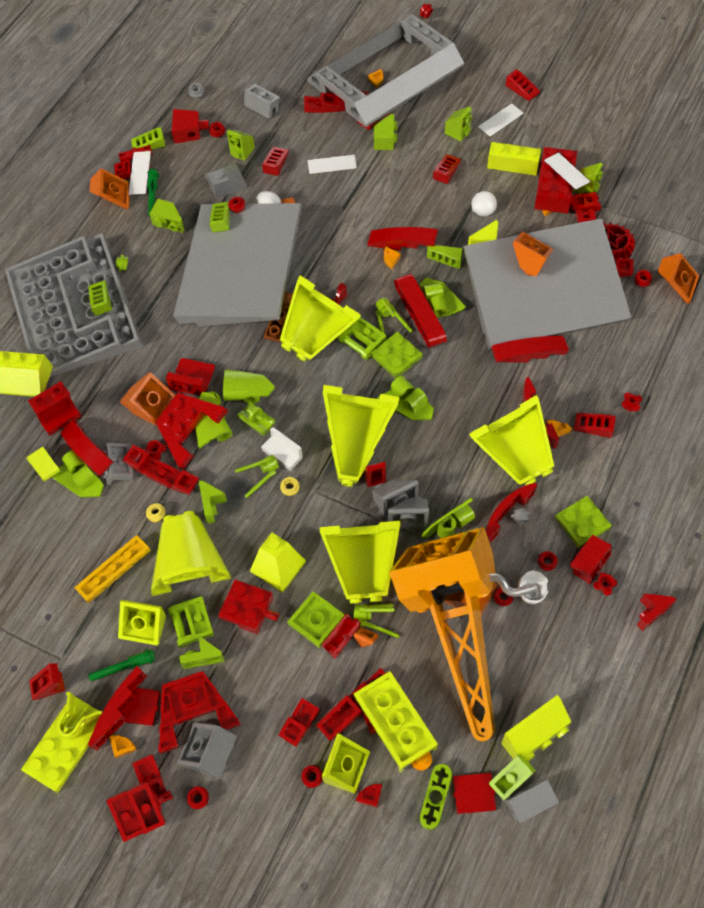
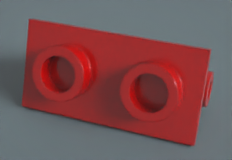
M346 613L321 646L336 659L354 633L360 629L359 625L361 622L356 618L353 620Z

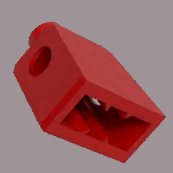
M173 109L172 136L174 144L199 140L201 130H209V120H200L198 111Z

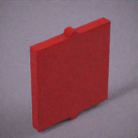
M136 688L133 693L138 698L123 712L128 718L125 723L153 726L156 711L159 710L160 691Z
M491 773L453 776V797L456 801L457 814L496 811L494 797L496 791L489 785V782L492 780Z

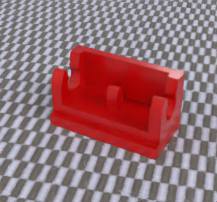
M592 534L571 562L570 567L574 569L572 573L586 581V583L591 584L612 555V545Z

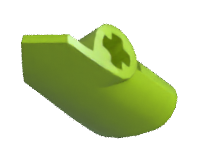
M426 277L419 284L421 291L437 318L449 316L465 309V305L444 282Z
M228 369L224 371V401L244 400L245 403L251 402L256 404L260 402V397L269 396L275 389V386L264 375Z
M402 375L398 376L392 382L391 389L384 393L385 395L399 397L398 406L395 411L411 420H432L434 408L428 403L426 394L420 388L415 389Z
M202 392L198 398L219 405L215 395L212 393ZM205 414L196 425L199 449L215 438L219 442L228 440L233 434L225 420V416L217 424Z
M73 450L67 452L62 458L64 465L59 467L60 471L52 476V478L80 498L101 497L104 484L97 474Z
M473 499L465 500L438 519L421 536L430 537L436 533L440 538L454 535L456 526L462 528L475 519V514L468 505Z

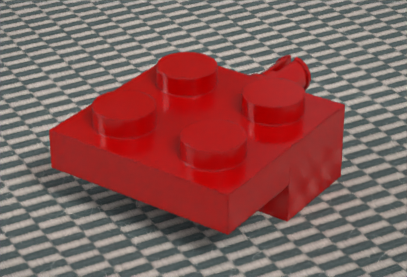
M235 579L218 617L238 625L241 629L258 635L264 619L269 618L277 622L280 613L269 610L273 601L272 592Z
M148 779L108 798L106 801L122 840L126 842L142 833L146 834L165 825L166 819L162 812L161 804L174 798L171 790L157 795L153 791Z

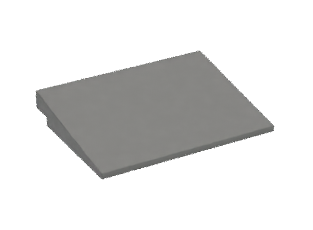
M301 203L245 204L244 210L240 213H234L230 210L229 230L214 233L209 225L212 204H201L173 314L179 324L196 323L198 327L279 320L302 209Z
M602 218L527 233L553 248L552 253L536 277L525 274L519 266L513 246L514 240L519 235L463 247L488 350L492 349V345L512 340L557 336L631 319Z
M103 233L87 240L84 236L5 269L28 353L44 354L53 365L50 377L143 347L108 241ZM105 280L112 310L96 316L91 310L88 286Z

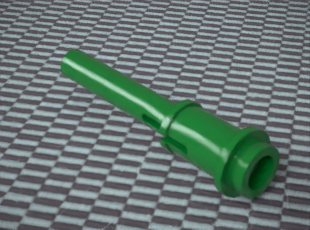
M149 169L147 172L149 217L155 204V192L158 189L159 173L156 169Z
M146 648L144 652L129 656L128 660L89 673L88 676L92 682L130 667L134 669L136 666L139 667L147 663L153 664V661H156L153 649L148 650Z

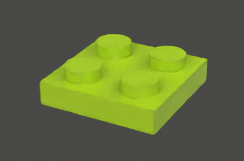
M398 331L371 352V357L394 378L403 374L423 356Z
M585 496L555 516L557 522L578 548L584 546L592 534L598 537L612 527L588 496Z
M313 591L287 621V624L320 649L322 643L345 614Z

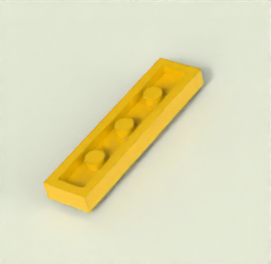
M136 535L74 588L89 604L151 551L150 548Z

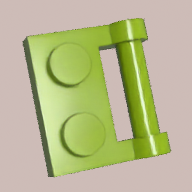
M361 317L338 337V341L346 343L360 353L361 357L365 360H368L371 352L386 340V334ZM352 334L368 347L365 349L349 336Z
M202 596L168 608L169 616H172L177 633L179 648L199 641L198 636L203 639L214 636ZM183 611L186 613L191 634L187 636L180 617V613Z

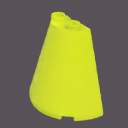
M300 275L296 283L280 341L282 342L281 347L288 352L292 350L297 354V358L305 362L307 359L311 360L357 321L361 315L347 305L343 308L314 289L315 285Z
M537 395L520 404L518 409L492 424H485L469 433L470 437L519 485L535 483L536 477L540 475L545 477L554 472L552 469L554 462Z
M186 511L176 516L167 515L163 518L164 522L161 526L151 585L152 596L172 592L171 584L209 576L211 583L231 579V575L201 519L193 511Z
M400 521L380 522L378 525L349 528H340V526L319 527L321 537L347 600H350V604L362 603V599H370V602L382 601V597L388 595L391 579L389 572L393 568Z

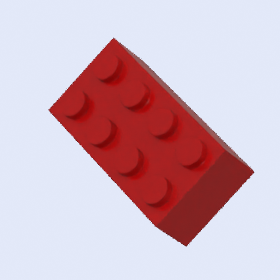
M544 147L534 209L568 214L573 186L544 160L559 153L575 167L577 151Z

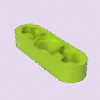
M445 764L436 765L431 774L420 814V824L426 830H434L440 822L452 777L451 769ZM441 770H444L445 775L448 776V778H443L441 786L446 787L445 789L440 786H432V783L437 785L439 776L436 775V772L440 773ZM432 791H439L442 794V800L439 803H433L430 800L429 795ZM427 804L432 808H440L439 812L436 809L434 810L433 818L436 819V822H431V825L426 824L427 820L423 818L428 816L430 808H426Z

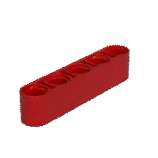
M410 273L394 279L395 288L428 348L447 342L446 334L414 276Z

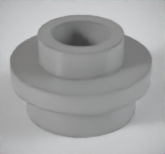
M193 83L190 85L188 93L192 98H199L203 96L204 88L199 83Z
M526 509L514 510L511 519H513L514 523H523L530 521L529 516L531 514L526 512Z

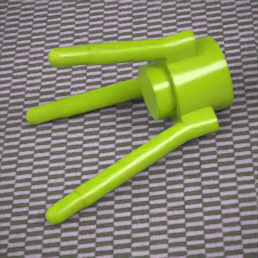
M382 298L376 302L377 310L375 314L381 332L384 333L381 316L388 317L390 315L392 317L396 316L410 333L413 331L387 298Z
M273 455L235 469V473L260 466L263 473H268L245 494L246 498L253 494L270 477L276 475L275 470L279 468V465Z
M393 604L355 605L354 618L361 622L359 626H366L396 638L400 637L397 633L367 622V620L372 619V612H394Z

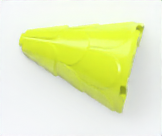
M324 385L323 398L338 481L342 482L341 485L352 487L353 484L358 483L365 467L373 457L374 449L398 406L399 397L380 394L379 399L348 395L342 394L343 388Z

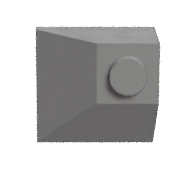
M236 163L205 173L216 199L247 188Z
M417 480L390 481L386 484L381 483L373 489V499L383 517L388 515V509L407 499L418 497L419 483Z
M413 497L388 509V522L400 521V529L428 528L429 507L427 499Z

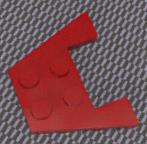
M176 394L155 423L180 468L184 469L194 457L193 454L182 446V443L202 417L206 414L219 424L229 410L185 394Z
M203 671L162 685L161 724L159 726L160 740L158 744L160 754L179 748L174 730L175 725L216 711L220 727L225 730L241 726L239 719Z

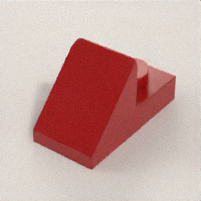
M643 594L640 601L647 609L639 615L640 620L637 626L644 631L668 611L677 599L672 596Z
M49 663L29 680L32 700L42 699L65 691L63 676L58 671L57 663Z

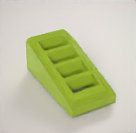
M161 127L131 139L132 147L136 148L149 144L151 149L166 147Z
M228 202L212 204L209 225L213 233L229 230L230 209Z
M435 245L434 247L427 246V258L460 269L463 248Z
M103 280L89 285V298L93 313L97 316L111 311L112 305L106 281Z

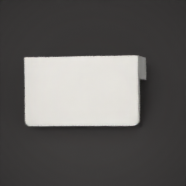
M272 427L270 429L271 437L261 446L262 451L269 456L273 455L278 463L291 471L303 459L302 449Z

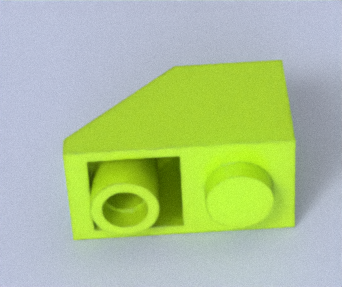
M466 107L455 111L445 122V134L460 142L465 136L467 137L471 132L472 108Z
M390 114L374 126V150H394V143H397V133H394V131H397V121H394V114Z
M228 129L227 137L231 155L245 161L255 148L253 136L239 130Z
M597 163L582 168L579 172L590 182L578 189L573 187L572 192L577 194L597 193L601 185L598 182H600L604 173L601 171L603 164Z
M157 199L150 212L152 225L184 233L183 222L175 205L172 202Z

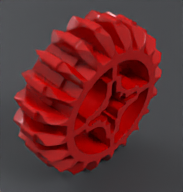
M611 222L608 225L603 223L614 261L616 257L618 259H621V257L629 259L635 249L634 234L630 233V229H625V225L619 226L618 223L614 225Z

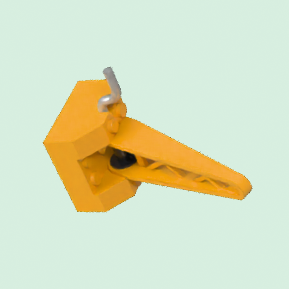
M481 527L407 547L389 573L399 601L410 612L417 611L422 613L429 609L431 610L473 737L479 741H487L495 734V724L479 598L488 596L495 582L500 585L504 593L512 597H519L539 592L540 590L538 583L512 588L502 575L496 574L493 552L485 528ZM464 591L467 606L444 611L442 602L445 601V596ZM469 614V623L462 639L448 625L447 619ZM471 631L475 651L467 644ZM452 636L461 644L458 653H456ZM464 649L477 661L479 678L475 689L464 680L459 664ZM480 688L482 690L483 698L479 695ZM468 692L472 695L471 701L469 699ZM476 700L485 708L482 722L473 713Z

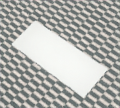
M511 103L478 127L487 135L492 136L524 113Z
M151 151L134 152L129 195L146 194L147 172L149 170Z
M559 153L544 160L575 189L590 182Z
M355 155L308 160L309 174L357 168Z

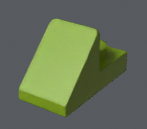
M202 480L199 481L205 518L207 523L210 524L215 522L214 515L218 514L216 504L227 502V498L224 492Z
M198 636L200 652L192 650L185 652V655H179L180 664L184 670L225 662L222 651Z
M520 753L489 782V785L505 800L536 770Z

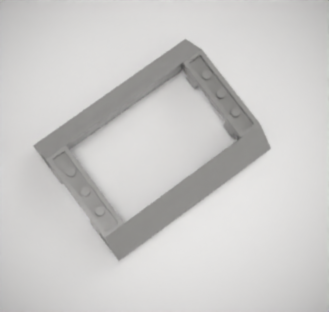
M411 15L307 78V81L322 93L333 92L345 101L346 112L367 127L463 67L464 62L452 41L414 15ZM402 37L410 44L420 40L431 48V57L367 96L340 76V74Z

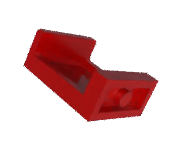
M61 381L28 400L35 415L49 436L67 426L72 419L77 420L82 417L75 407L69 391Z

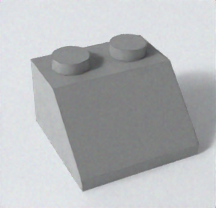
M193 723L176 764L207 776L220 778L225 770L226 761L233 750L237 736L218 725Z

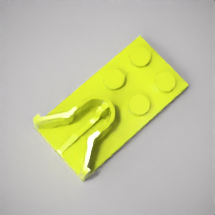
M391 671L354 693L357 702L397 763L400 773L404 771L405 767L431 750H437L438 743Z
M69 691L66 693L67 703L21 768V771L56 793L60 791L88 749L89 740L102 714V711L78 699Z

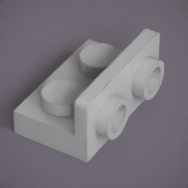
M106 443L103 451L113 461L111 466L102 475L106 479V485H111L113 480L133 479V468L123 461V458L130 450L129 444Z

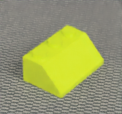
M491 142L487 168L536 176L541 148Z
M0 351V394L37 396L45 391L53 365L44 354Z
M556 695L505 733L501 744L513 759L521 753L529 762L535 757V751L538 749L545 750L552 744L551 740L554 737L558 736V738H561L569 731L568 727L571 720L560 697Z

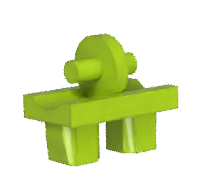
M251 402L247 404L244 410L237 414L238 418L263 436L276 423L260 407L255 406Z

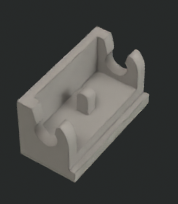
M254 84L245 90L244 106L270 119L273 114L272 111H278L280 97Z
M548 779L541 780L504 800L513 818L518 823H522L559 803Z

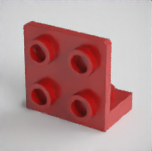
M181 358L175 373H167L166 381L170 390L200 396L202 392H206L215 365Z

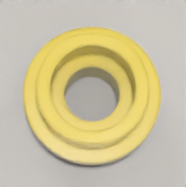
M287 477L281 482L280 489L284 495L293 496L299 491L300 485L297 479ZM288 486H293L292 489H287Z
M158 503L150 505L146 510V516L151 522H160L166 515L164 506ZM155 510H159L157 514H152Z

